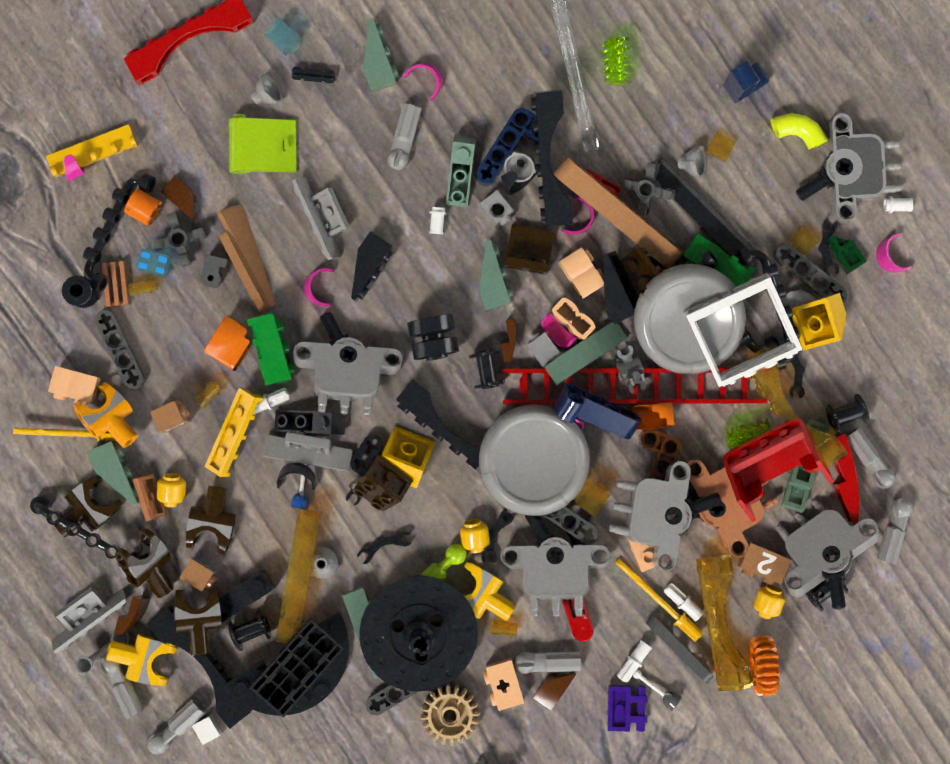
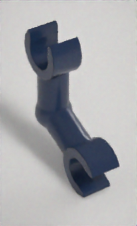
M584 508L578 510L577 515L580 516ZM591 515L585 519L587 522L590 521ZM576 518L569 526H567V528H573L576 526ZM566 532L573 544L572 548L574 545H585V543H582L580 540Z

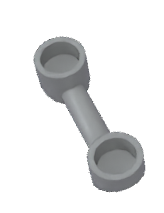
M126 632L124 635L119 636L113 633L109 642L91 656L78 658L74 664L75 671L80 675L90 673L93 669V664L106 656L110 641L128 644L129 634Z

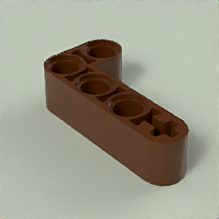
M653 429L643 430L639 434V444L645 449L656 452L646 479L664 481L666 472L660 474L657 471V464L660 461L666 462L668 466L675 463L681 450V443L675 437ZM646 433L654 435L655 441L652 445L645 444L644 436ZM669 440L673 441L676 446L672 453L666 452L664 448L665 443Z

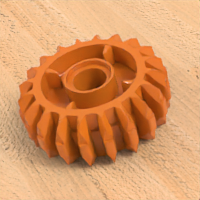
M758 635V637H752L750 640L749 668L752 688L757 696L776 695L779 690V656L776 643L771 636Z

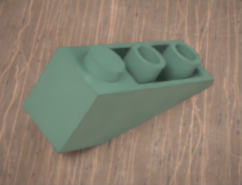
M373 18L369 19L363 64V70L372 93L396 85L395 78L399 77L395 65H390L387 57L391 56L387 43L383 45L380 39L381 36H384L379 23L375 24Z
M454 135L446 205L468 207L476 145L475 136Z
M491 240L486 241L479 284V294L485 312L510 305V299L513 298L510 286H505L503 278L507 277L504 266H499L496 258L500 256L497 244L492 245Z
M110 441L87 451L95 472L132 504L140 503L131 479L133 476L132 469L129 464L124 462L123 456H125V453L120 444H117L116 441Z

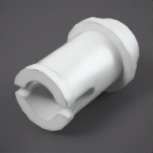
M889 196L884 199L883 209L888 211V213H893V211L911 212L913 210V199Z
M432 207V211H429V214H431L429 233L443 235L444 215H447L445 208Z

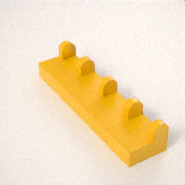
M128 124L47 155L46 158L51 173L56 178L66 174L64 166L66 155L74 156L79 167L82 168L138 145Z
M245 388L238 389L205 464L207 469L219 477L230 476L231 472L228 471L233 459L238 458L237 449L241 440L246 439L245 431L250 420L255 419L256 415L253 414L258 402L263 401L264 397L253 394Z

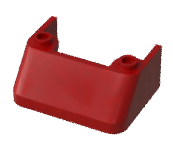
M800 418L791 419L730 450L723 458V464L736 500L752 522L756 521L751 504L762 498L764 494L762 484L799 465H802L804 470L809 473L821 470L829 483L834 482L822 453L806 424Z

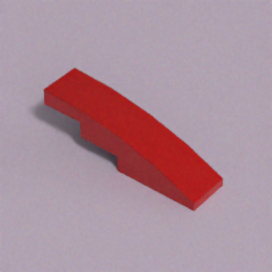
M840 433L833 436L840 454V458L833 460V463L841 481L834 483L833 486L849 525L854 526L859 523L858 479L846 434Z

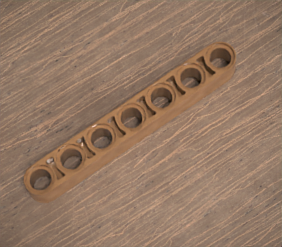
M567 157L554 172V175L637 245L641 248L644 247L665 268H672L684 254L677 245L572 158Z

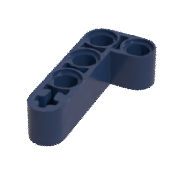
M746 61L731 71L723 87L735 104L769 82V79L758 62L751 66Z
M519 108L513 112L477 170V181L480 185L484 187L493 185L503 170L507 157L517 148L524 135L534 142H538V136L533 133L532 120H536L534 113L525 108ZM519 115H524L528 121L520 125L516 122L515 118ZM511 133L516 137V140L513 143H507L504 140V136ZM495 152H501L504 155V159L496 162L493 160L492 155ZM491 165L493 167L490 172L491 179L488 177L485 180L482 179V172L486 173Z
M569 383L565 384L555 401L556 414L562 420L573 423L576 417L625 439H631L641 422V418L636 413Z

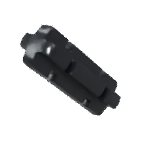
M293 67L291 77L293 80L303 79L304 81L333 83L335 73L330 70L323 72L320 69L304 68L302 70L300 67Z

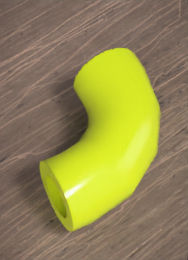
M788 113L770 119L772 129L778 139L788 135L798 136L805 142L808 150L829 141L819 124L806 115Z

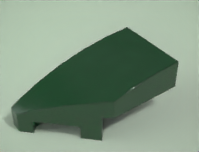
M833 235L828 238L830 246L846 275L867 262L854 243V240H844Z

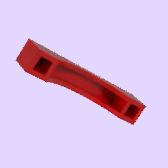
M223 0L221 5L207 8L203 15L187 19L183 26L169 29L163 37L149 40L145 47L129 51L123 59L135 81L141 86L159 76L164 63L172 52L190 38L209 32L225 31L237 33L253 24L254 21L243 1Z

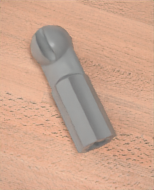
M403 104L391 151L387 156L388 165L392 169H404L409 162V154L422 110L415 105Z
M859 427L846 435L851 450L861 464L865 465L871 473L874 483L883 489L891 487L895 482V474L881 460L880 454L862 429Z
M897 498L891 505L892 513L888 526L885 528L877 559L892 564H897L906 534L905 529L908 518L913 513L911 501L905 498Z
M580 651L521 652L515 657L514 665L516 670L523 674L530 672L581 671Z
M104 656L100 661V668L104 674L109 676L113 684L112 691L125 718L128 719L142 712L144 708L130 680L125 678L121 670L122 664L108 661L106 656Z
M191 699L167 721L168 726L162 732L152 734L147 742L149 751L155 755L166 752L169 748V742L176 735L182 736L206 714L201 704L197 700Z

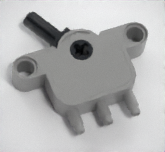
M326 312L320 316V320L331 341H329V344L315 342L298 343L294 347V363L300 368L315 369L314 391L318 395V411L320 413L325 412L327 399L341 400V414L344 415L348 413L349 401L363 402V415L369 416L372 408V399L377 395L380 374H397L401 369L403 356L399 350L393 348H365L359 340L349 337L348 334L343 335L332 313ZM301 352H305L309 354V356L306 358H301L300 356H298V354ZM394 359L397 361V364L391 365L387 360Z
M683 461L672 463L667 467L664 481L657 479H643L638 482L618 480L616 483L617 487L630 490L631 498L630 504L613 503L614 510L628 513L626 526L610 525L609 531L615 534L626 535L633 543L654 547L652 564L659 571H669L675 567L680 544V536L678 534L684 532L690 526L691 520L697 518L696 514L722 504L721 497L716 492L694 501L686 499L691 471L689 465ZM676 466H679L683 471L680 478L674 475V468ZM670 513H674L675 517H673L671 520H668L667 516L670 515ZM663 554L669 559L666 567L660 564V557Z
M525 515L527 522L539 540L536 542L539 548L536 546H509L501 552V560L510 569H523V587L530 596L531 617L538 616L539 600H552L553 616L558 617L560 616L561 600L574 599L575 615L582 616L583 597L589 590V568H604L609 565L611 555L608 548L603 545H574L572 548L564 539L557 538L553 532L550 534L540 516ZM599 551L607 554L603 562L595 560V554ZM512 552L516 553L518 556L517 560L514 563H508L506 561L507 555ZM555 552L557 555H560V560L558 562H556V560H551L553 559L552 554Z

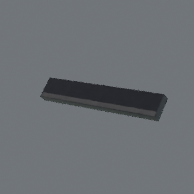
M664 158L658 162L660 163V168L656 180H658L661 187L676 190L675 197L672 200L726 254L739 259L738 249L747 247L749 250H755Z

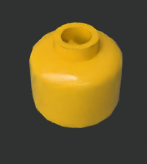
M167 473L157 481V500L164 503V506L177 507L178 503L185 500L186 481L181 478V475Z
M480 519L467 520L460 528V538L464 549L471 550V553H480L489 545L488 526L486 523L481 522Z
M770 584L758 589L753 606L758 611L760 617L771 619V617H777L781 614L786 600L782 589Z

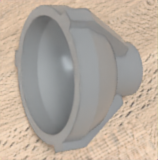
M269 73L262 75L256 83V90L251 93L253 101L257 104L261 102L277 104L283 101L281 89Z
M697 146L685 153V156H679V169H685L693 177L703 178L706 169L704 147Z
M514 150L504 163L505 174L509 171H515L517 173V180L515 182H525L534 173L536 174V166L530 155ZM522 159L525 163L520 164L518 160Z
M315 547L316 549L310 553L307 560L310 575L317 578H328L340 567L337 555L329 548ZM319 560L325 561L324 568L318 566Z

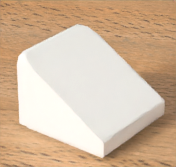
M212 714L192 726L202 745L222 734Z

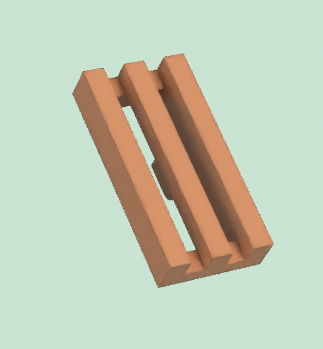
M125 261L102 263L103 275L108 277V283L104 289L106 307L130 305ZM116 267H120L123 301L119 299ZM108 268H111L114 302L111 299Z
M154 474L132 479L146 522L166 516L163 503L157 500V483Z

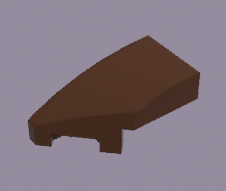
M174 175L161 190V193L192 220L196 219V214L194 213L196 196L187 185Z
M515 319L506 320L509 343L501 344L504 363L510 362L513 357L516 342Z
M144 596L132 597L128 615L118 617L115 635H123L142 619L150 598Z
M572 671L569 674L562 675L550 674V677L546 678L536 691L533 699L552 710L574 679L576 673Z

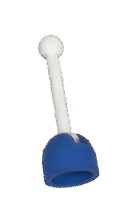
M301 475L299 493L293 496L291 507L308 509L309 498L304 493L305 476Z

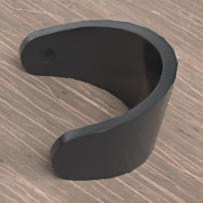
M509 171L501 176V180L507 194L513 195L526 187L536 174L534 173L525 182H515L517 180V173Z
M290 463L281 469L277 479V489H280L283 476L296 473L307 477L312 483V490H315V474L307 465Z

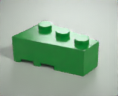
M699 234L695 236L681 256V259L684 260V265L698 264L702 260L701 254L710 250L719 264L713 269L728 277L736 287L748 282L756 271L751 266L749 269L738 262L739 259L737 257H730L719 246Z
M274 313L246 319L248 326H251L254 337L252 340L257 349L258 361L265 386L294 380L293 375L296 374L293 361L289 362L287 353H291L288 340L284 341L282 332L285 331L283 320L278 319V316Z

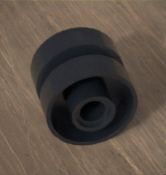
M453 314L432 316L407 322L409 337L422 338L423 340L411 346L414 360H438L447 358L449 354L460 352L457 337H444V333L455 329Z

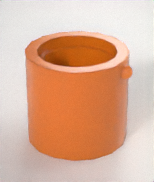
M138 188L130 196L124 213L146 226H150L160 212L162 201Z

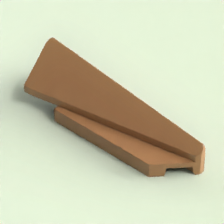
M239 204L216 212L226 230L219 238L249 296L254 300L259 312L262 313L275 306L276 303L244 207Z

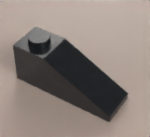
M613 251L603 255L604 299L608 317L614 324H617L634 316L638 295L617 252Z
M265 570L260 571L218 599L221 623L276 588Z

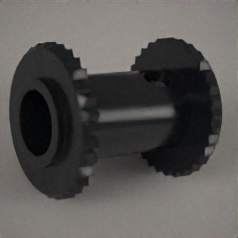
M79 275L66 279L61 289L65 301L79 308H89L99 298V292L93 290L89 280ZM83 288V293L79 296L78 292Z
M484 350L469 356V359L476 358L481 384L475 385L476 389L494 388L505 383V380L498 381L493 355L500 353L499 350Z
M859 394L854 395L855 402L836 409H833L830 404L826 405L827 419L835 433L839 434L841 432V425L862 418L864 423L869 422L868 408Z
M825 580L805 594L812 605L821 612L824 611L821 604L831 597L829 582H825ZM842 580L844 593L847 594L849 590L844 580Z
M261 610L256 611L257 618L235 627L233 622L228 623L231 640L239 651L243 650L242 643L263 634H265L267 639L271 638L270 625Z

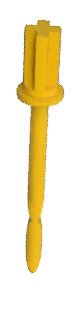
M13 428V434L94 437L88 430ZM107 431L97 439V442L116 440Z
M620 558L617 559L615 564L676 620L673 623L674 626L677 625L694 642L702 636L704 632L685 616V612L681 615L678 614Z

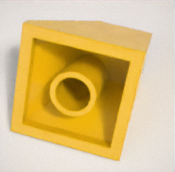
M840 293L791 308L793 321L799 331V340L803 351L843 339L846 311Z
M394 426L381 457L411 478L413 482L410 486L417 488L434 448L435 441Z

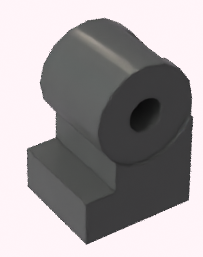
M206 254L201 274V281L204 286L208 288L219 287L223 281L222 268L228 269L230 260Z

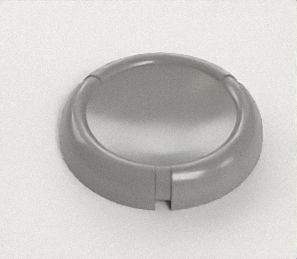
M678 265L659 273L646 285L647 289L644 293L640 294L635 306L634 329L643 351L653 362L671 372L698 374L711 370L684 311L715 297L721 299L723 295L729 292L731 294L735 293L733 289L736 286L721 272L704 265ZM743 300L696 321L717 367L735 352L742 340L746 325V312Z
M524 405L502 414L489 427L480 446L479 467L481 468V478L485 487L498 503L519 514L539 516L556 512L567 506L572 499L577 497L589 473L590 454L585 436L575 422L569 423L562 420L556 414V410L549 408V406Z

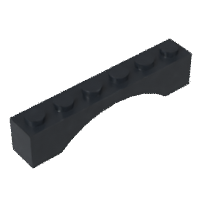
M562 90L534 92V97H531V110L536 111V120H532L533 133H538V142H534L535 155L540 157V164H536L537 178L541 177L542 186H538L539 200L543 199L544 208H540L541 222L545 221L546 227L572 225L571 201L558 187L550 163L552 136L557 123L564 114Z
M412 379L397 397L396 401L399 402L397 407L406 414L409 412L413 413L416 416L414 421L423 428L429 426L434 430L432 435L440 442L444 439L451 444L449 449L458 456L461 453L468 458L466 463L476 470L479 467L480 447L468 444L454 436L437 416L430 393Z
M172 606L167 607L147 623V626L160 642L172 644L190 654L189 632L176 633L174 608ZM210 654L193 655L203 666L213 685L216 713L227 727L231 729L251 713L252 709L239 702L226 688L224 683L233 677H228L225 674V667L218 659L214 660Z

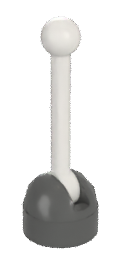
M636 670L633 674L634 678L642 680L662 695L663 704L670 711H673L682 697L673 691L665 693L642 676L641 671Z

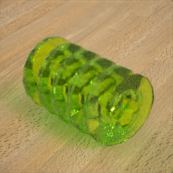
M629 37L611 38L602 44V47L606 49L603 52V56L607 58L603 61L604 66H606L604 74L607 75L604 81L609 85L624 86L632 83V81L626 80V77L631 76L632 73L625 71V69L631 67L630 63H625V60L630 59L631 55L624 54L625 51L630 50V46L624 45L625 42L630 41Z
M765 419V425L761 420H758L756 427L752 422H749L748 429L745 425L741 424L739 431L735 426H732L730 433L724 428L726 445L729 450H732L771 430L768 419Z

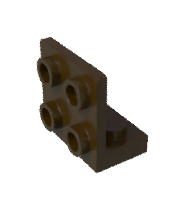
M512 224L504 267L547 275L555 233L553 231Z
M636 246L632 252L621 259V263L639 298L640 294L644 293L647 289L646 285L663 270L658 265L654 266L649 260L651 255L644 247L641 249L639 246Z
M376 455L366 472L352 481L349 487L357 496L369 501L373 508L385 511L402 501L413 480L381 456Z

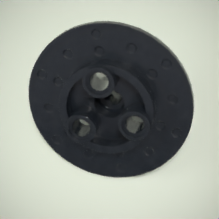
M424 575L403 577L384 586L367 604L360 623V646L371 670L387 684L406 691L421 692L434 690L453 681L470 663L477 645V621L466 597L450 583L436 577ZM438 614L442 616V619L436 623L432 622L430 618ZM395 620L404 622L403 626L399 628L394 627L392 623ZM415 653H420V656L423 657H418L415 655Z

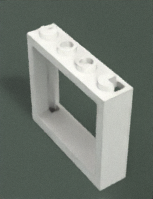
M767 273L733 289L735 293L731 294L729 292L724 294L721 299L715 297L684 311L719 387L728 384L733 385L737 379L743 376L745 378L751 377L757 373V370L763 367H773L778 363L777 361L783 358H793L792 355L802 350L774 284ZM767 289L790 341L720 373L696 321Z

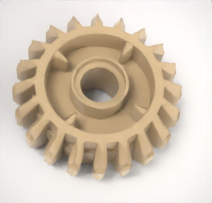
M447 684L446 692H443L442 687L437 688L438 695L433 690L430 692L432 700L425 697L424 701L429 706H421V710L427 713L421 714L420 719L427 720L422 723L423 728L430 726V729L426 732L428 736L433 732L435 733L433 741L436 742L440 736L442 737V745H445L446 739H450V745L453 746L455 738H457L459 744L463 743L462 735L466 739L470 738L468 730L475 733L476 728L471 724H479V719L473 716H479L480 711L473 710L478 706V702L470 703L474 698L473 694H470L467 698L465 697L467 693L466 688L461 693H458L459 685H455L454 691H450V684ZM453 710L457 716L453 720H448L444 717V712Z

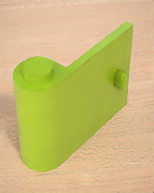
M234 114L233 118L229 119V172L234 174H247L252 171L296 173V120L246 118L244 114Z

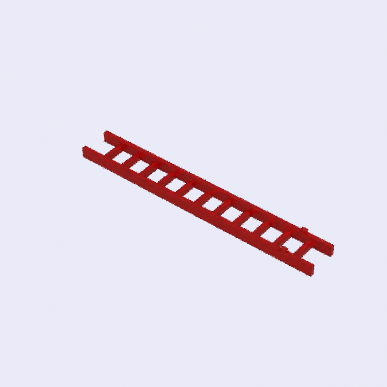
M618 368L581 369L577 372L588 373V392L594 394L593 373H609L610 399L606 400L614 404H659L671 402L672 404L768 403V399H748L747 378L744 376L741 377V399H726L725 386L719 387V399H704L703 373H712L711 370L697 374V399H682L681 374L664 368H643L644 373H653V399H638V384L633 386L634 393L632 394V399H616L615 373H619ZM718 368V370H719L720 373L723 372V371H725V370L730 369V368ZM761 368L757 370V373H767V368ZM502 369L503 374H522V380H519V393L522 394V400H503V404H555L556 400H550L549 374L545 369ZM659 373H675V399H659ZM527 374H544V400H528ZM571 376L566 379V383L572 384Z

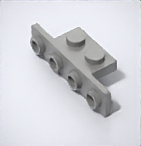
M305 177L295 178L292 180L294 192L301 200L303 211L312 224V231L321 244L322 253L328 260L341 257L333 236L348 229L350 226L332 187L326 188L314 195Z
M292 431V433L286 432L285 438L266 435L262 456L349 471L353 452L351 449L331 446V441L323 435L310 437L305 436L303 432Z
M90 587L56 612V618L67 630L52 640L53 652L57 654L61 650H66L73 641L85 636L96 624L103 623L111 613L121 610L128 601L126 592L122 589L105 602Z

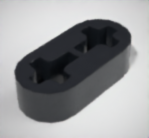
M370 435L363 440L350 462L354 472L365 473L373 458L379 455L383 443L378 436ZM376 439L378 449H372L369 454L366 453L369 448L367 441ZM366 455L367 458L364 461L366 468L361 467L357 469L355 460H360Z

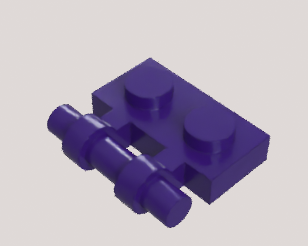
M608 685V731L630 732V723H636V731H645V723H647L645 705L648 702L646 686H637V694L631 695V686ZM631 703H637L635 715H630Z

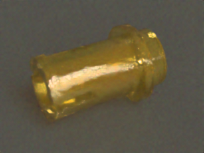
M147 276L144 280L128 283V287H131L128 289L131 296L147 292L152 294L155 290H158L156 279Z
M214 380L207 382V386L194 398L197 404L205 398L200 403V406L204 409L216 395L221 394L222 388Z
M491 620L490 634L510 636L509 638H512V636L516 637L518 623Z

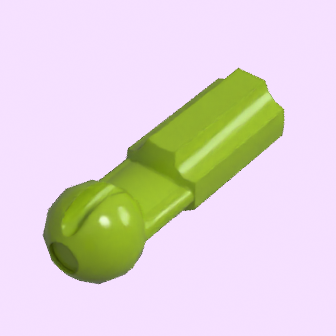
M461 544L449 546L446 550L445 558L440 563L433 562L420 575L443 580L446 577V570L451 565H459L465 561L466 549Z

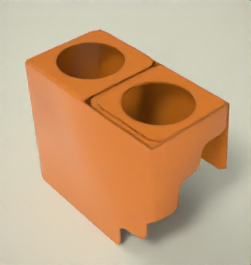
M225 316L205 347L204 352L231 370L236 371L249 350L247 346L250 341L245 337L247 333L246 326L229 316Z
M672 402L632 407V412L641 418V422L636 430L668 427V425H675Z

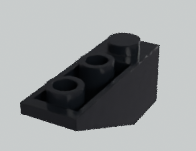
M371 231L357 251L351 295L352 300L355 302L358 299H364L369 291L366 287L371 280L373 282L377 280L382 272L379 268L383 263L387 264L394 254L392 252L393 246Z
M275 410L274 431L345 435L346 414H341V412L320 413L319 411Z

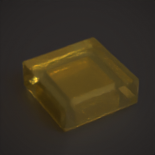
M716 132L706 153L725 163L736 142Z
M805 226L788 241L793 248L804 256L820 242Z

